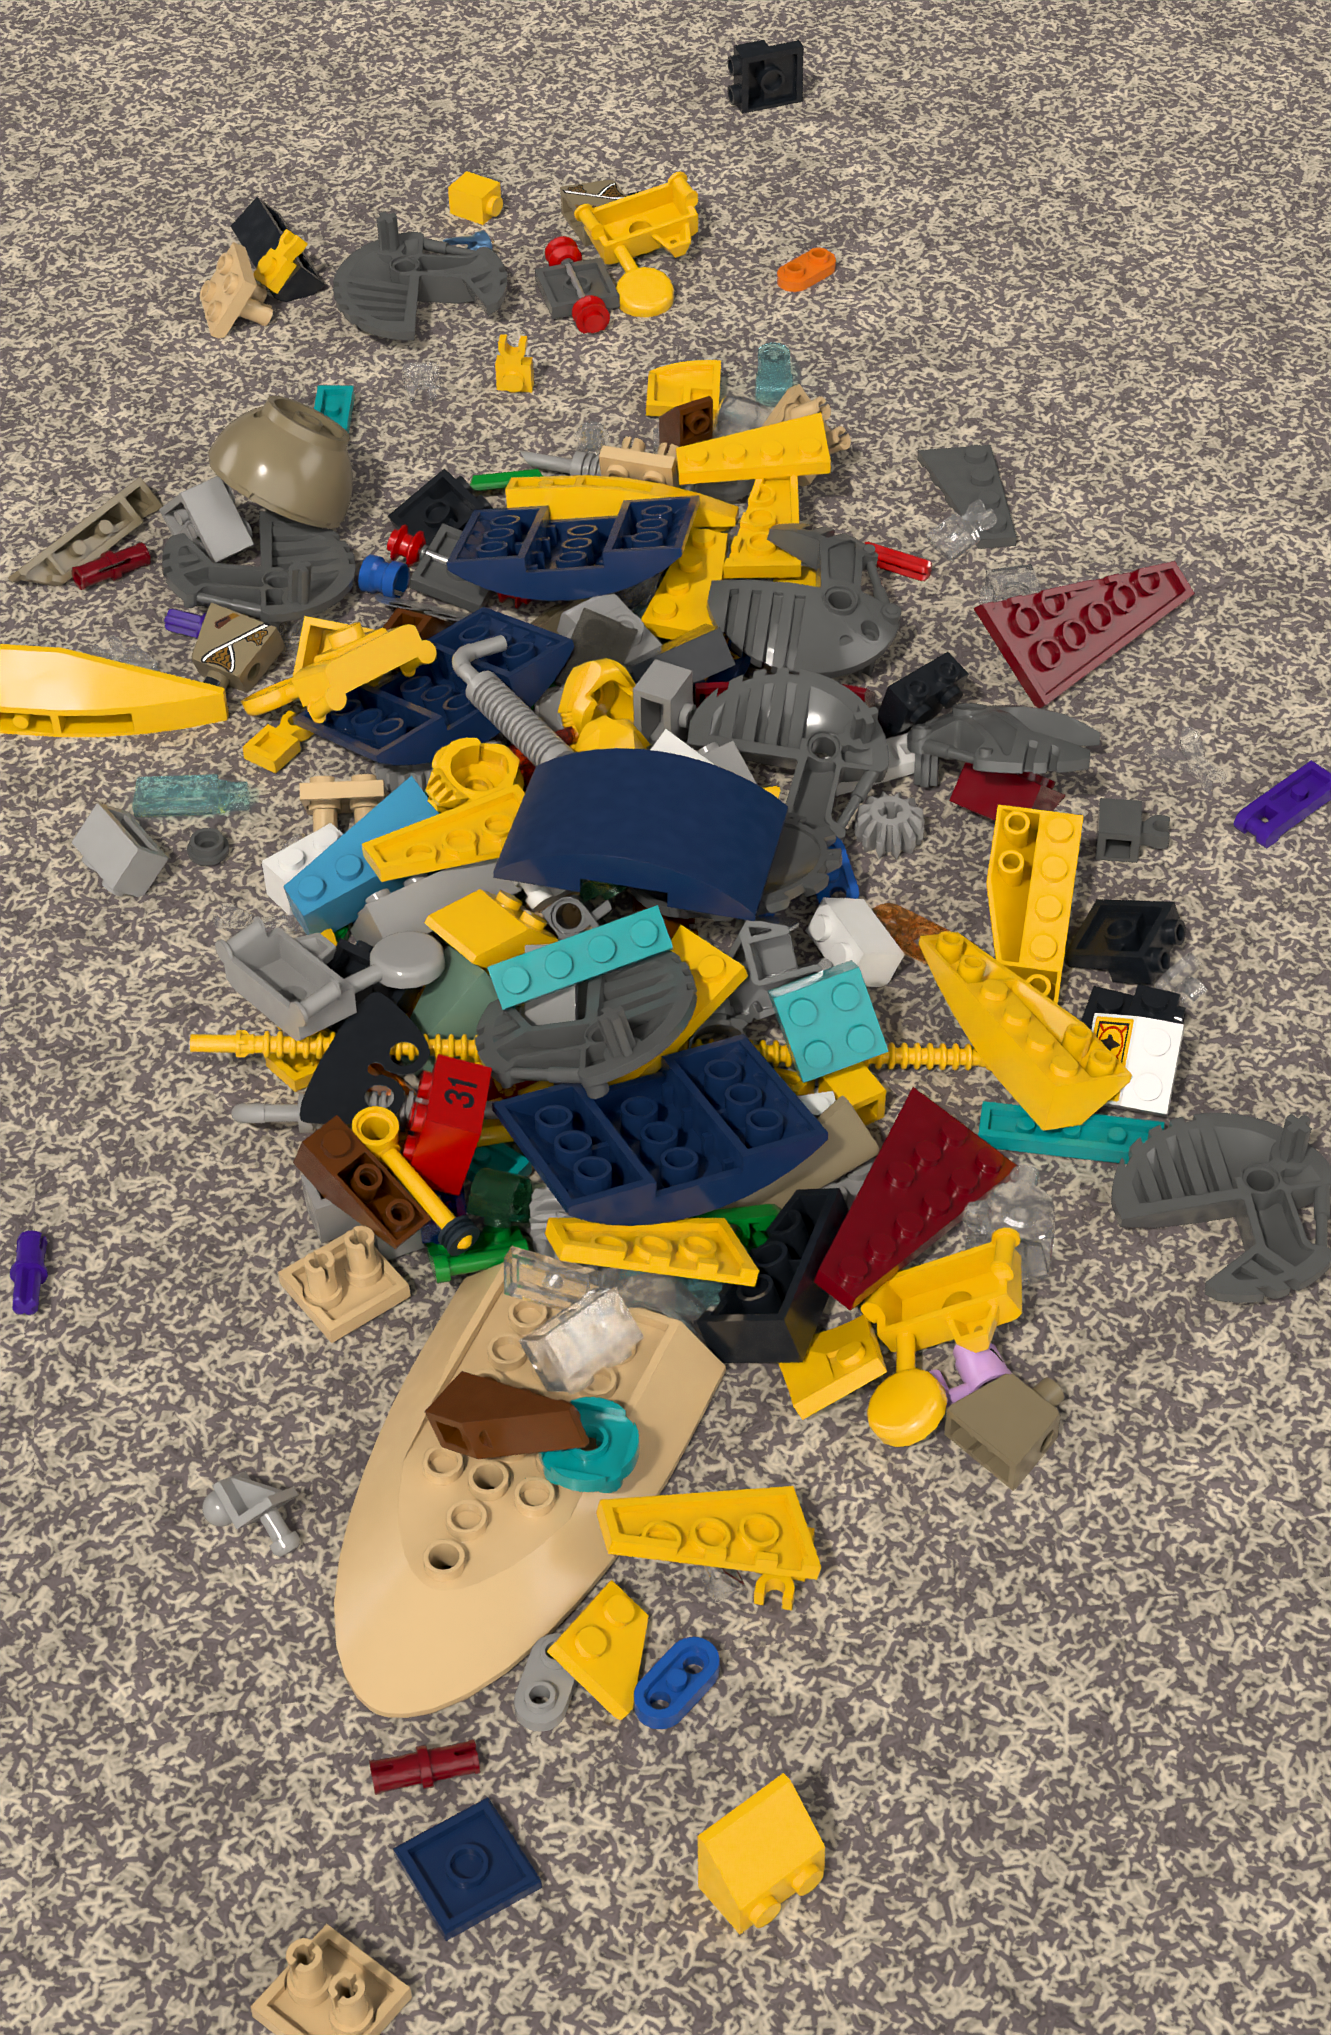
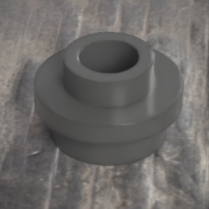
M215 828L199 829L190 837L187 845L188 856L192 862L198 865L210 866L218 864L229 854L228 840Z

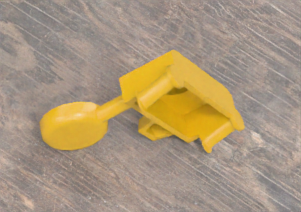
M680 171L671 175L668 183L595 208L590 204H582L574 212L575 219L584 224V229L604 264L610 265L619 262L625 271V274L617 282L616 290L619 294V308L631 316L645 318L658 316L669 310L673 304L674 288L669 277L655 268H638L633 257L650 253L659 248L665 249L675 258L685 255L691 244V236L698 232V213L694 208L698 203V193L688 184V178L684 172Z
M355 622L328 634L327 638L332 648L315 656L314 663L300 669L295 673L294 677L251 694L241 700V703L248 715L257 716L273 711L299 698L303 707L307 706L312 720L318 724L323 723L326 719V714L345 707L346 693L398 666L404 676L412 677L417 667L435 661L436 648L430 641L421 640L414 625L407 624L389 630L382 627L364 633L360 622Z
M1000 1228L992 1233L991 1242L900 1271L865 1299V1303L861 1305V1312L868 1321L877 1323V1336L891 1352H896V1373L888 1376L877 1386L869 1400L867 1409L869 1427L884 1444L893 1447H903L925 1439L937 1428L945 1414L948 1401L945 1388L930 1372L915 1368L916 1351L954 1339L957 1345L974 1353L989 1349L996 1326L1011 1322L1022 1314L1021 1255L1015 1249L1020 1244V1234L1016 1230Z

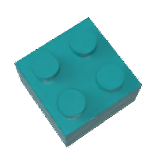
M852 960L767 991L795 1071L803 1083L889 1052L860 968Z

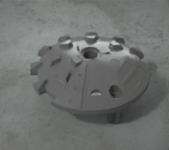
M788 812L757 916L766 913L773 914L788 908L791 899L801 894H804L806 897L817 894L828 886L829 875L827 874L840 868L842 865L841 848L828 849L829 846L836 842V834L830 828L824 825L812 829L804 825L806 816ZM629 887L632 895L643 906L651 908L658 905L661 914L668 917L683 919L702 917L724 922L733 920L731 917L667 907L668 893Z

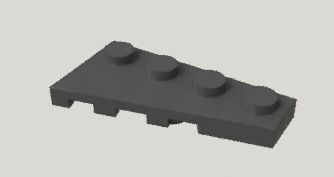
M991 445L918 450L917 460L922 467L925 466L930 474V479L935 486L940 488L945 496V501L950 508L955 510L959 516L960 523L978 549L1016 546L1017 536Z

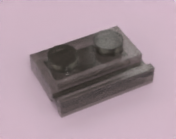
M584 608L570 638L573 640L575 647L564 667L553 681V684L564 688L566 680L574 667L593 660L608 658L617 661L624 667L638 635V629H631L622 625L621 622Z

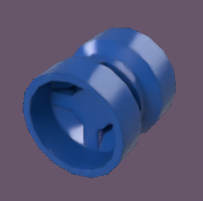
M369 554L364 559L358 577L359 588L361 591L371 594L381 592L386 597L400 598L401 596L394 594V590L405 592L409 584L410 569L406 563L399 561L388 563L383 557Z

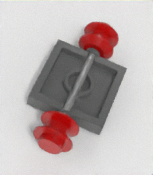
M567 236L554 238L545 248V258L549 263V267L535 269L536 284L552 319L572 316L578 330L583 334L604 330L610 321V314L607 309L620 307L619 294L602 258L582 261L581 252L572 238Z
M442 524L430 546L426 545L423 531L420 530L412 536L409 534L408 525H402L399 530L394 529L387 543V551L391 552V560L396 561L400 556L406 558L408 567H412L420 561L410 578L411 589L471 612L486 606L494 591L468 582L447 570V561L463 531ZM497 592L500 603H504L508 597L514 599L516 609H519L522 603L528 605L532 600Z

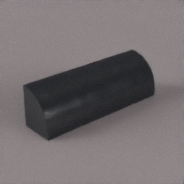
M258 197L253 200L230 226L241 245L246 248L247 254L255 268H257L258 262L267 254L270 248L274 250L277 248L280 237L285 229L291 231L281 214ZM304 251L294 259L293 263L297 266L279 293L276 294L270 290L273 297L277 300L289 302L313 296L325 285Z

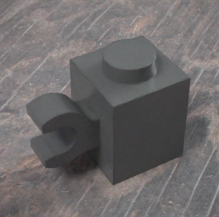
M1100 798L1095 860L1137 863L1140 845L1156 849L1168 848L1170 817L1154 815L1146 821H1141L1142 801Z

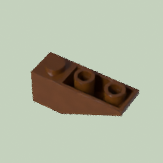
M338 1115L334 1116L302 1141L293 1161L294 1165L324 1198L361 1225L369 1227L375 1235L394 1249H397L431 1221L430 1216Z
M461 1371L425 1410V1414L442 1448L475 1459L586 1447L590 1442L582 1426L579 1411L568 1401L548 1398L536 1394L527 1388L519 1389L497 1382L488 1376L480 1377Z

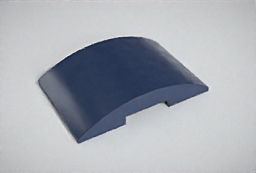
M696 495L623 500L619 513L616 516L550 520L548 505L474 510L447 561V570L482 588L525 599L547 601L577 600L611 594L653 577L683 555L700 504V497Z
M482 607L427 639L436 648L435 661L417 667L412 677H406L400 671L375 687L365 683L346 693L345 707L326 714V719L323 723H315L307 709L294 716L293 721L295 725L378 763L391 765L430 763L437 751L450 744L451 741L467 737L478 738L481 743H484L500 733V730L467 699V684L457 676L452 668V656L459 647L499 635L504 636L507 642V649L505 651L475 659L470 663L479 673L491 671L496 674L510 690L531 708L558 676L575 646L573 640L568 637Z
M629 748L595 749L571 753L536 765L494 868L493 878L575 892L581 891L586 879L668 893L667 907L755 921L786 821L788 806L767 790L740 775L711 763L663 751Z
M744 1034L661 1056L660 1072L610 1085L609 1092L601 1098H589L582 1084L562 1083L492 1103V1111L567 1215L606 1225H652L677 1221L724 1207L757 1192L781 1178L810 1157L828 1140L827 1130Z

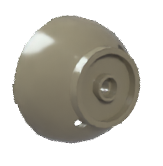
M269 396L264 406L245 412L231 421L221 431L208 451L211 469L227 485L253 502L291 520L320 528H338L340 523L344 521L351 502L353 472L347 450L350 440L349 434L326 415L298 401L282 396Z

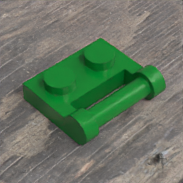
M497 1223L484 1227L476 1243L458 1256H451L447 1249L438 1241V1237L436 1241L426 1242L432 1272L436 1283L439 1284L450 1282L451 1276L486 1270L503 1262L521 1268L530 1267L531 1262L527 1241L525 1238L523 1239L518 1226L510 1227L509 1224Z

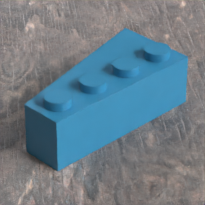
M412 775L283 886L293 915L307 935L321 933L327 929H332L334 933L357 920V913L364 908L365 900L370 895L386 888L392 893L405 887L403 883L412 877L408 876L381 882L363 857L362 843L439 814L427 801L428 797ZM441 870L427 872L428 876H430Z

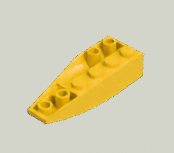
M592 475L513 477L505 489L507 508L548 505L550 520L616 516L619 513L623 500L696 495L700 497V504L692 525L693 528L707 527L711 531H726L730 527L736 526L739 516L738 506L701 493L661 483L623 477Z
M0 644V733L50 737L139 735L227 721L229 717L226 692L223 687L60 647Z
M998 805L986 881L995 959L1058 1004L1083 815Z
M944 931L940 934L920 936L918 944L934 979L971 1044L998 1081L1043 1131L1082 1125L1130 1082L1132 1074L1082 1021L960 933Z

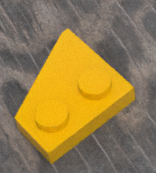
M611 1579L551 1645L547 1652L615 1718L622 1720L633 1709L634 1690L638 1682L649 1615Z

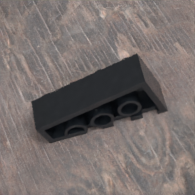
M840 1188L796 1190L766 1229L769 1237L766 1242L757 1248H752L748 1253L759 1270L755 1287L725 1283L718 1293L721 1301L713 1311L705 1310L697 1320V1325L708 1349L722 1363L803 1362L830 1296L814 1283V1280L849 1211Z

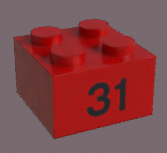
M440 1054L437 1055L432 1072L423 1070L417 1092V1097L423 1100L422 1103L413 1101L406 1127L410 1131H414V1135H406L401 1154L431 1189L459 1196L481 1135L492 1068Z

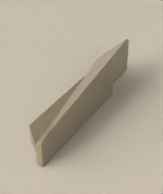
M139 477L9 576L8 579L11 582L23 580L49 586H62L72 578V567L97 559L102 553L106 552L142 524L143 518L158 511L163 505L143 479Z
M842 1095L817 1118L828 1132V1140L793 1170L770 1185L718 1209L762 1204H775L782 1209L796 1190L823 1188L878 1155L879 1146L849 1100ZM729 1224L730 1227L732 1228V1230H733L734 1233H735V1232H736V1229H737V1225H736V1224Z

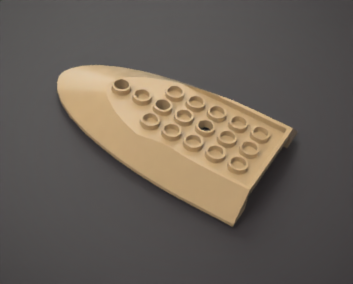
M506 1262L463 1279L408 1373L378 1435L362 1475L340 1552L334 1599L336 1648L347 1683L356 1697L370 1711L388 1718H409L431 1714L468 1699L505 1675L530 1654L532 1647L540 1638L552 1634L607 1572L618 1555L608 1554L596 1514L599 1501L602 1499L658 1496L661 1494L726 1372V1366L680 1320ZM461 1371L480 1377L488 1376L497 1382L519 1389L527 1388L536 1394L555 1400L563 1399L569 1403L571 1400L581 1397L604 1398L619 1404L626 1410V1417L632 1421L633 1425L635 1422L639 1431V1458L635 1468L623 1479V1484L617 1491L612 1493L573 1491L550 1483L545 1478L539 1453L475 1459L442 1448L425 1414V1410ZM588 1438L590 1442L586 1447L581 1448L584 1451L597 1449L596 1439Z

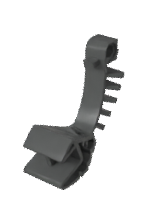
M569 895L556 900L544 909L541 914L558 935L557 939L560 941L585 932L591 927L596 928L607 924L603 917L614 910L615 905L611 898L598 908H595L586 897ZM568 903L576 905L581 911L582 919L577 927L568 926L564 922L562 912ZM760 915L756 916L755 921L746 920L729 953L726 954L742 964L748 974V977L728 997L731 1010L730 1019H743L750 1023L756 1019L759 1020L775 1014L767 992L768 990L832 967L831 961L824 958L798 965L790 932L799 927L797 920Z

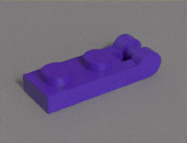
M1312 760L1244 807L1237 814L1233 823L1234 827L1243 834L1251 833L1256 837L1258 844L1266 849L1279 840L1281 835L1331 800V773ZM1265 817L1269 821L1265 823L1261 819Z

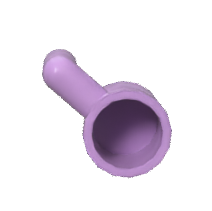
M990 1343L989 1349L977 1353L956 1344L953 1349V1356L956 1360L955 1367L964 1384L949 1389L939 1370L929 1371L945 1388L948 1400L946 1409L956 1401L978 1390L986 1382L988 1384L1004 1374H1012L1003 1361L998 1349L992 1343Z

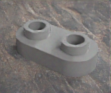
M561 1633L546 1635L534 1644L514 1696V1709L517 1720L525 1728L532 1731H548L563 1721L578 1682L555 1659L548 1657L550 1654L547 1650L559 1638ZM538 1696H544L549 1699L542 1704L532 1701Z

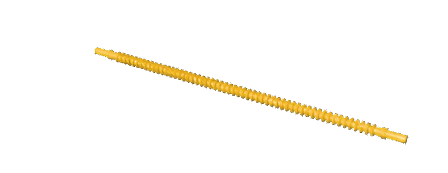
M236 1030V1035L191 1034L190 1052L236 1053V1058H245L249 1054L263 1053L264 1058H269L270 1053H276L279 1059L283 1057L284 1053L290 1054L292 1059L296 1057V1054L300 1053L303 1054L304 1059H308L310 1054H316L317 1059H321L336 1033L331 1032L330 1037H323V1033L319 1031L317 1036H308L300 1041H296L290 1036H284L282 1031H278L277 1036H270L268 1030L264 1032V1035L249 1034L246 1030ZM426 1033L423 1034L429 1045V1056H434L435 1060L437 1055L440 1054L452 1058L459 1056L464 1061L467 1060V1057L471 1056L474 1057L475 1062L480 1061L475 1045V1037L470 1040L466 1034H463L461 1039H455L453 1034H449L448 1039H441V1035L436 1034L435 1039H429ZM698 1038L691 1045V1048L705 1044H702L701 1039ZM709 1039L708 1043L714 1042L713 1039ZM687 1040L676 1052L688 1049L689 1040ZM761 1040L759 1045H754L767 1062H772L773 1067H778L779 1062H784L788 1068L791 1067L793 1062L786 1043L785 1045H779V1041L774 1040L772 1045H767L765 1040ZM408 1042L395 1044L389 1053L394 1055L397 1061H400L404 1055L408 1056L410 1061H413L415 1056H419L418 1049ZM890 1042L887 1047L889 1052L862 1061L867 1068L869 1064H875L876 1069H881L882 1064H887L888 1068L892 1070L895 1064H900L901 1069L905 1070L911 1064L915 1070H918L921 1065H926L928 1070H932L933 1065H938L940 1070H945L946 1065H951L952 1069L956 1071L960 1065H963L967 1071L972 1066L985 1067L988 1071H991L975 1048H972L969 1043L963 1049H960L957 1043H954L952 1048H946L944 1043H941L939 1048H934L932 1043H928L926 1048H921L920 1043L916 1042L912 1048H909L907 1043L903 1042L901 1047L897 1048L893 1042Z

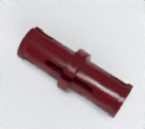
M139 542L134 546L115 553L110 550L106 551L96 560L72 567V577L79 590H84L89 586L108 579L113 581L119 580L124 573L150 565L151 558L145 544ZM123 561V563H120V564H118V565H115V566H112V567L103 569V568H105V567H108V566H111V565H114V564H117V563Z
M474 1739L427 1749L425 1744L416 1746V1752L379 1760H369L375 1795L421 1784L423 1789L434 1787L433 1782L474 1773L480 1774L479 1759Z

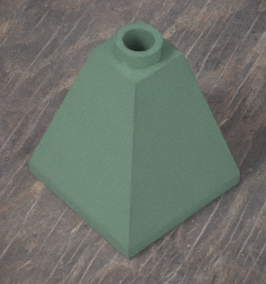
M449 946L444 950L445 969L437 979L426 985L410 1019L422 1034L426 1033L429 1039H435L436 1034H440L441 1039H448L449 1034H453L455 1039H461L462 1035L466 1034L467 1038L472 1040L477 1034V1025L489 1003L498 999L492 979L486 971L472 964L463 955ZM404 1055L400 1061L405 1066L410 1065L418 1059V1056H415L414 1060L410 1061L409 1057ZM429 1056L423 1068L413 1073V1075L417 1077L423 1070L432 1072L436 1061L435 1057Z

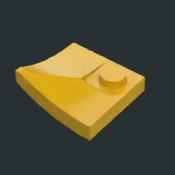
M721 360L685 361L649 371L646 416H661L676 406L710 396L713 399V420L718 421Z
M864 1314L843 1325L814 1334L803 1362L778 1363L786 1382L792 1405L802 1420L887 1372L875 1330Z

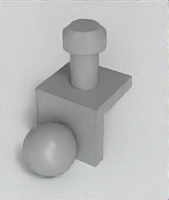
M246 1471L220 1480L212 1485L214 1491L206 1496L202 1505L203 1515L210 1524L223 1527L233 1523L235 1528L239 1529L261 1520L273 1542L269 1547L275 1556L283 1557L299 1547L300 1537L296 1531L290 1532L278 1511L280 1507L298 1496L294 1487L280 1490L252 1481Z

